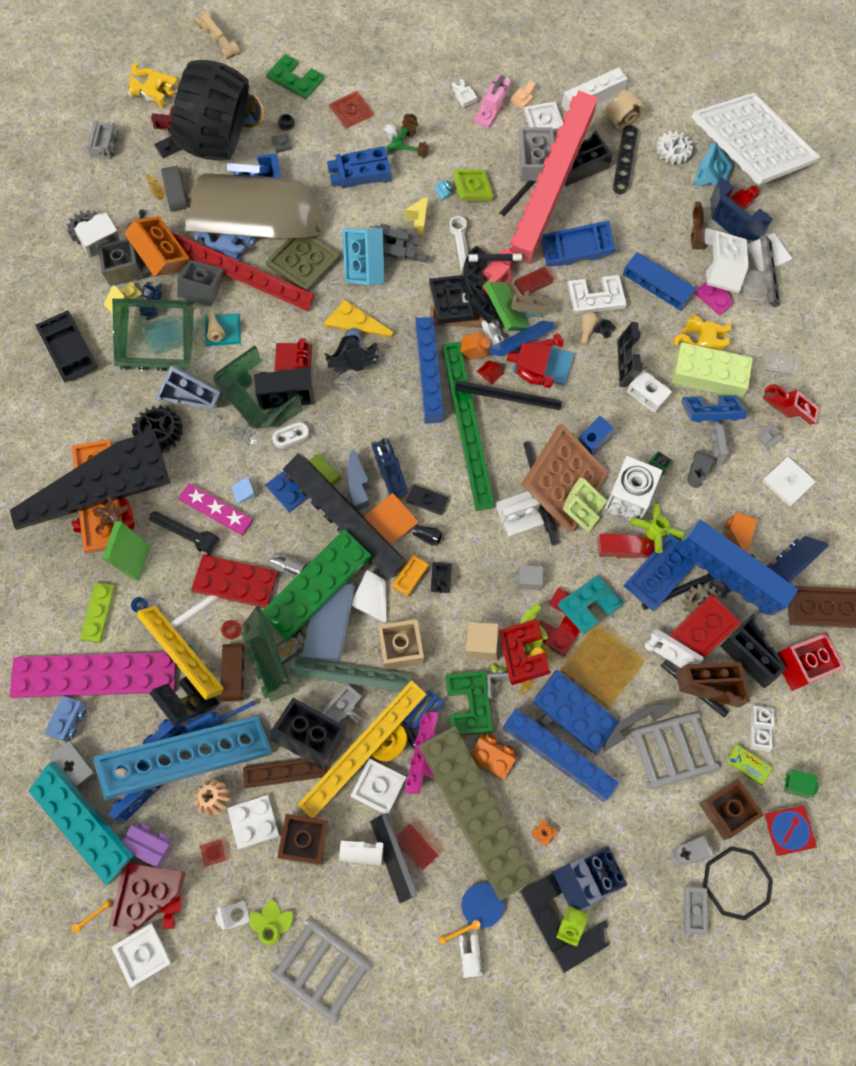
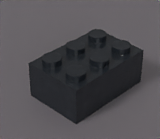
M300 367L295 370L282 369L277 372L254 374L255 391L260 410L315 404L310 368Z
M292 698L271 729V741L324 770L344 739L346 726Z

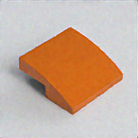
M393 493L364 516L391 545L418 523Z

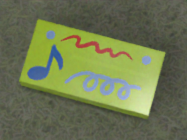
M737 744L725 761L759 785L764 784L772 770L771 766Z

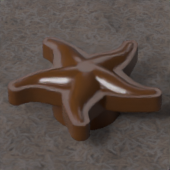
M108 497V503L105 508H94L92 511L94 514L97 513L102 516L99 528L103 530L107 524H114L115 521L120 522V516L128 510V507L126 505L124 507H115L112 498Z

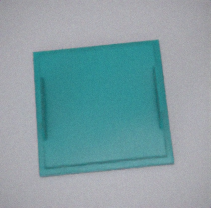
M240 313L215 315L216 320L225 332V337L217 342L210 341L207 338L209 319L208 316H204L205 347L241 344Z

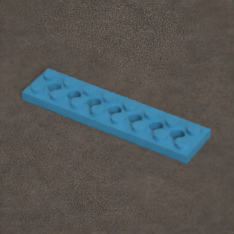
M254 716L95 756L93 762L104 799L108 800L269 756L272 750L259 716ZM245 736L249 738L250 743L243 744L240 741V737ZM228 742L231 748L223 749L220 743ZM208 747L211 753L208 755L202 754L200 748ZM187 752L191 758L183 760L179 754ZM165 757L169 759L170 764L166 766L161 765L158 759ZM139 763H146L149 769L147 771H140L137 765ZM122 768L128 774L124 777H119L115 771Z

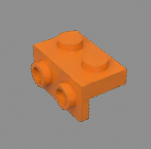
M483 733L474 747L471 756L476 764L505 780L519 753L513 746L509 744L504 745L497 741L498 739L494 735Z

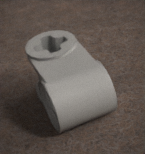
M707 835L676 847L671 854L673 862L678 866H685L715 856ZM680 853H686L687 856L681 858Z

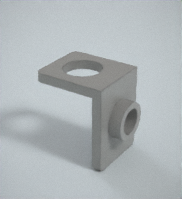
M500 670L496 671V674H487L488 698L491 701H494L493 681H509L508 671Z

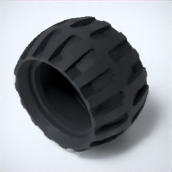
M193 60L188 62L187 67L182 73L174 101L171 119V139L181 149L196 157L207 160L231 159L238 144L249 98V80L234 68L217 61Z

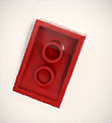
M827 633L800 642L777 653L786 667L782 674L791 691L845 669Z

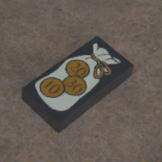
M302 629L289 641L285 639L268 650L278 667L303 652L306 635Z

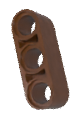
M244 644L222 645L221 685L224 688L221 694L222 702L243 701L241 690H244V677H242V671L244 670V658H242Z

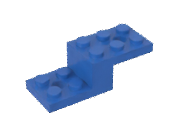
M166 719L158 726L159 730L153 735L147 736L142 744L179 736L183 732L182 727L179 724L174 726L170 720ZM139 763L137 768L140 771H147L149 766L146 763ZM162 785L127 794L123 799L117 800L111 806L112 810L108 814L114 820L124 824Z

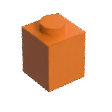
M480 331L465 335L462 339L460 352L469 359L488 356L491 340Z

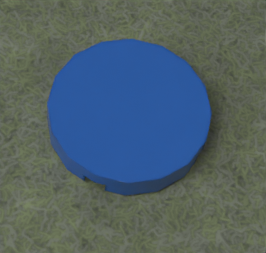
M479 883L466 890L462 897L461 909L468 923L472 924L474 920H479L481 923L480 928H487L500 920L504 910L503 900H498L490 884Z

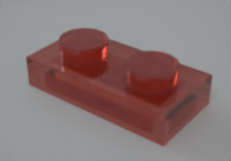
M544 266L516 279L514 284L521 295L524 296L525 291H530L531 294L552 284L554 279Z
M410 823L396 835L400 846L422 871L438 857V854Z

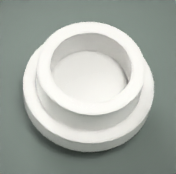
M386 124L384 126L383 133L389 139L393 140L398 136V130L394 125Z

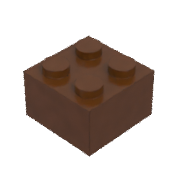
M739 779L732 781L699 804L723 840L732 838L764 816Z
M285 814L277 858L285 861L322 866L329 828L328 820Z

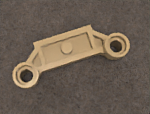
M208 10L201 13V16L194 20L199 29L203 28L205 33L210 34L212 41L219 44L222 48L221 54L225 59L240 53V49L234 40L228 43L223 32L214 23V19Z

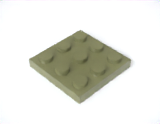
M314 237L288 238L266 261V266L296 287L309 292L340 259V255Z

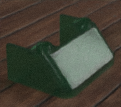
M253 346L214 374V382L251 428H276L303 410L300 397L295 395L277 409L270 410L266 414L245 390L252 383V378L248 371L261 363L258 348Z

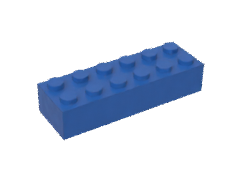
M701 519L685 531L675 546V549L682 556L694 561L697 567L708 571L714 579L722 581L729 590L743 596L746 602L757 606L760 612L765 615L771 616L786 609L798 591V588Z

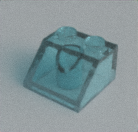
M175 314L141 325L142 334L150 353H161L164 351V348L170 346L171 348H176L185 342Z

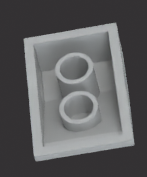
M519 127L520 181H537L539 173L543 172L545 159L549 157L551 153L550 148L554 141L553 127Z

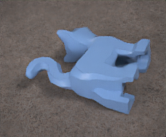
M197 232L194 236L195 241L204 237L207 247L239 262H242L243 258L238 256V254L243 251L245 252L246 248L242 244L239 246L238 244L243 243L253 246L256 241L255 236L222 234L216 242H212L211 235L208 232Z

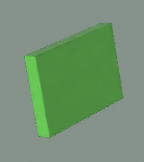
M487 281L484 284V288L506 330L522 331L530 327L522 312L511 310L514 295L508 284Z
M115 521L102 558L132 580L139 581L151 545L125 524Z

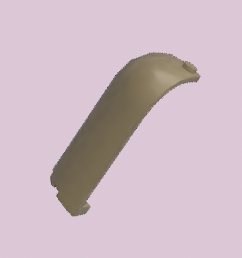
M204 173L197 178V185L192 187L189 195L191 199L190 208H186L185 231L272 238H306L320 235L323 231L320 206L314 193L302 182L289 178Z

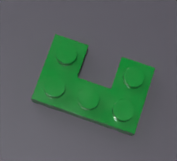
M284 54L269 70L266 78L306 100L325 77L312 68L303 78L296 76L291 72L297 67L298 60Z
M486 672L445 675L447 696L467 695L470 712L450 715L451 728L456 726L460 736L493 732Z

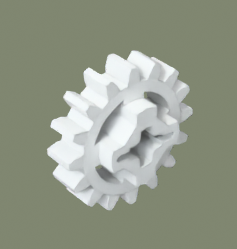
M669 131L668 135L663 133L662 137H659L656 149H658L657 154H661L660 159L665 158V163L671 161L672 165L675 162L681 164V161L686 162L693 150V146H691L692 141H688L689 136L684 137L683 132L678 134L677 131L674 134Z

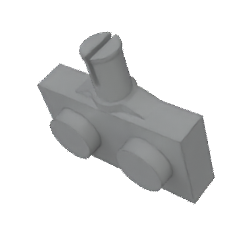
M346 684L321 713L339 723L348 717L357 725L362 720V717L353 710L362 699V696Z

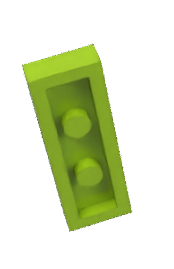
M94 583L80 640L101 643L115 590L114 585Z

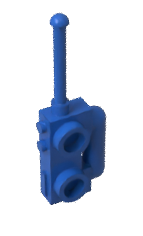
M251 701L224 716H219L216 711L208 712L187 722L182 730L184 734L222 725L225 719L251 706H255V702Z

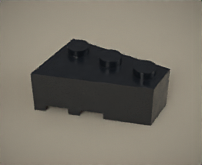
M752 614L720 647L736 662H741L742 668L765 689L783 673L786 667L774 647L769 645L765 638V632L760 630L755 622L756 618Z

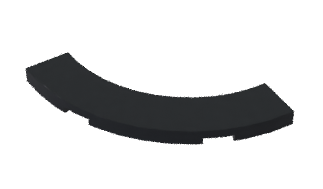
M476 245L471 249L463 264L462 284L473 308L490 324L499 315L493 303L482 291L479 274L482 265L486 261L469 262V255L487 254Z

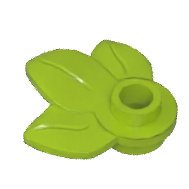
M272 899L264 905L261 914L251 912L249 917L251 929L258 933L259 940L265 945L275 944L279 940L280 934L289 930L293 921L292 911L281 913L279 906ZM269 929L274 932L272 938L266 937V931Z

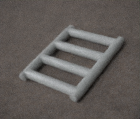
M699 712L629 731L631 737L635 739L649 780L647 782L648 789L658 788L720 769L718 763H715L699 721L701 719ZM688 722L692 723L706 765L695 768L680 726ZM673 728L687 771L676 773L661 730ZM652 732L654 733L668 776L658 779L656 778L642 735Z
M307 918L304 924L306 927L278 968H274L270 975L335 1024L339 1017L337 1014L364 973L371 970L373 965L315 921ZM314 932L323 941L294 982L284 973L309 936ZM331 945L341 953L314 994L311 995L302 986ZM349 958L358 965V968L331 1009H329L320 1002V999Z

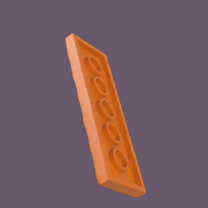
M107 439L73 445L74 469L112 445L111 440ZM119 499L114 500L115 507H120ZM107 503L79 511L83 551L85 554L106 549L114 524H107L101 530L99 526L102 516L97 513L94 514L92 510L94 508H105Z

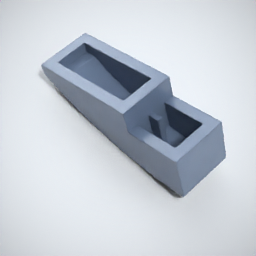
M355 449L350 452L348 462V486L352 505L359 511L369 507V500L364 491L369 488V481Z

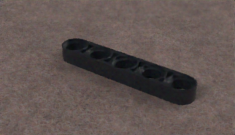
M632 125L625 126L621 135L612 187L613 191L617 194L626 193L629 186L638 133L637 128ZM626 132H632L634 135L628 136ZM623 145H630L631 149H626ZM621 158H627L629 162H623ZM625 171L627 175L622 176L618 172ZM622 184L625 188L619 189L616 185Z

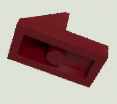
M173 105L169 115L152 113L151 120L154 129H171Z

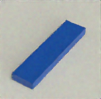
M540 321L490 347L489 352L491 355L502 357L521 347L523 343H528L555 328L554 323Z

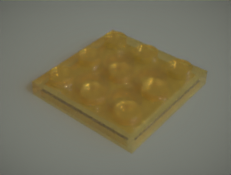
M596 625L560 671L571 680L575 679L585 691L609 708L643 664L644 660Z

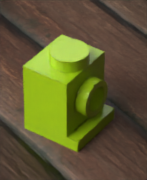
M568 906L556 938L577 947L589 914Z

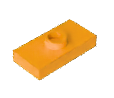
M412 555L392 584V588L409 597L428 569L429 564Z

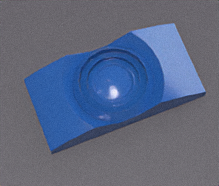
M609 220L547 233L542 236L546 266H563L580 260H597L615 252Z

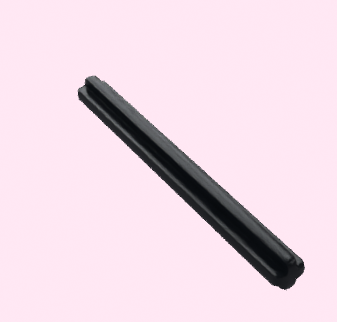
M456 381L455 390L555 410H560L562 407L561 400L462 381Z

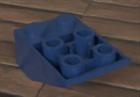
M608 845L553 871L568 905L578 910L588 907L627 886L624 875Z

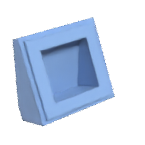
M248 477L232 486L237 504L255 498Z

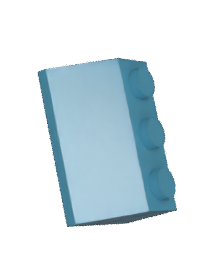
M342 228L345 282L363 285L384 283L383 228Z

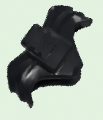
M343 336L334 354L330 356L324 353L328 363L327 366L338 373H342L350 368L352 372L364 370V365L374 366L379 358L378 344L375 342L370 347L364 348L355 338Z

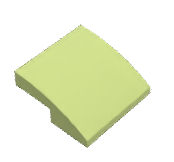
M580 477L569 493L563 511L589 533L600 517L597 514L607 500L585 479Z

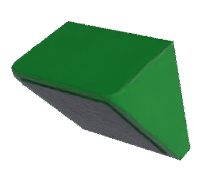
M657 451L650 460L649 465L661 469V474L664 475L673 460Z

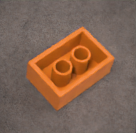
M160 216L136 219L124 233L154 277L178 272L190 259Z

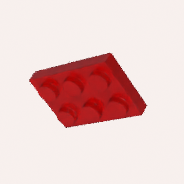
M710 594L669 636L705 658L741 622Z

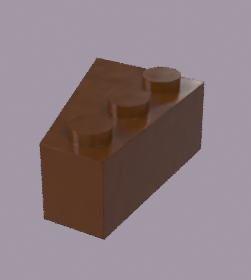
M741 662L689 664L676 672L680 692L738 708L750 702Z

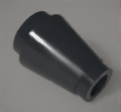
M415 525L413 536L431 546H438L442 538V531L435 527Z

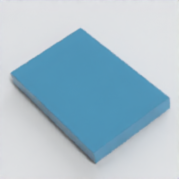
M551 347L544 377L552 376V380H555L554 384L565 386L574 353ZM516 363L514 364L513 371H512V372H514V373H515V369H516V365H517Z

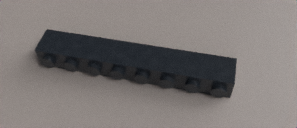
M297 453L283 468L287 473L285 477L291 483L295 482L299 486L298 490L305 497L308 495L312 499L311 504L317 510L321 509L325 513L324 517L331 524L334 522L338 526L337 531L339 533L345 529L371 554L372 557L367 562L371 565L374 563L378 568L376 571L383 578H393L407 564L406 559L303 454Z

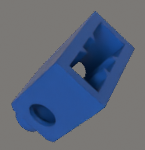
M599 416L582 433L578 441L593 456L612 439L614 427L603 417Z

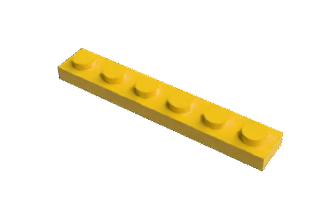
M152 606L139 610L137 617L204 699L207 700L222 694L223 686L158 608Z

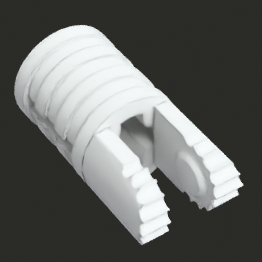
M478 934L471 935L472 953H468L466 937L464 935L459 936L463 978L483 976L481 972Z

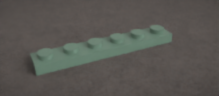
M295 656L289 668L290 675L324 679L338 683L344 682L358 686L364 685L378 689L396 690L398 692H401L412 678V674L322 660H304L302 657Z

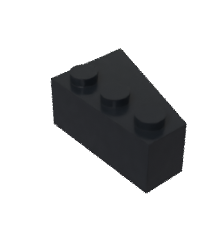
M596 130L592 133V136L582 142L565 182L566 186L610 167L613 154Z

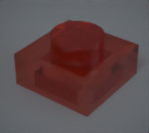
M221 839L200 846L205 867L226 861Z

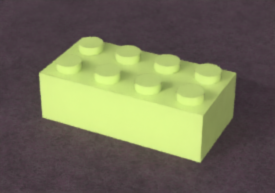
M681 342L676 352L671 383L724 395H737L738 398H743L748 390L753 358Z

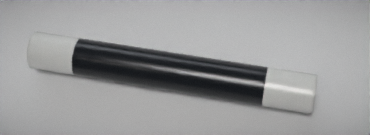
M522 253L469 255V262L522 261Z

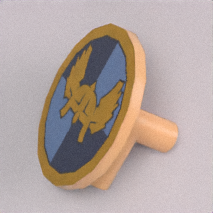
M249 93L243 126L254 128L265 121L260 100L256 95Z

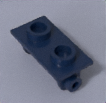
M146 282L143 285L142 296L145 298L141 299L139 311L142 316H146V320L155 317L159 312L158 304L162 295V284L155 287L153 283Z

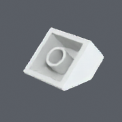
M107 213L97 214L92 220L88 222L83 221L74 228L88 258L99 254V245L119 240L118 232Z

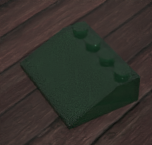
M260 605L256 606L243 623L244 632H241L245 644L249 643L251 650H248L251 662L255 661L258 667L254 670L258 680L262 679L264 686L261 687L264 698H269L271 702L294 694L284 665L281 662L268 622Z

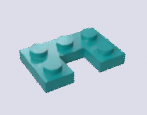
M597 575L561 600L558 606L583 634H586L600 622L588 609L590 605L596 602L610 616L624 603Z

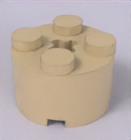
M624 89L619 92L613 102H610L605 107V110L607 111V116L617 129L623 131V127L629 124L633 126L642 118V111L645 110V106L634 92Z

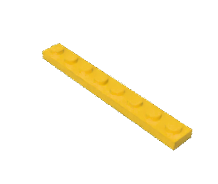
M411 680L298 803V806L310 818H315L427 694Z

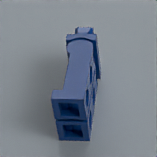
M385 146L347 153L342 156L335 154L336 160L327 161L329 173L338 172L330 174L332 186L341 185V188L344 189L354 187L357 184L379 181L391 182V170Z

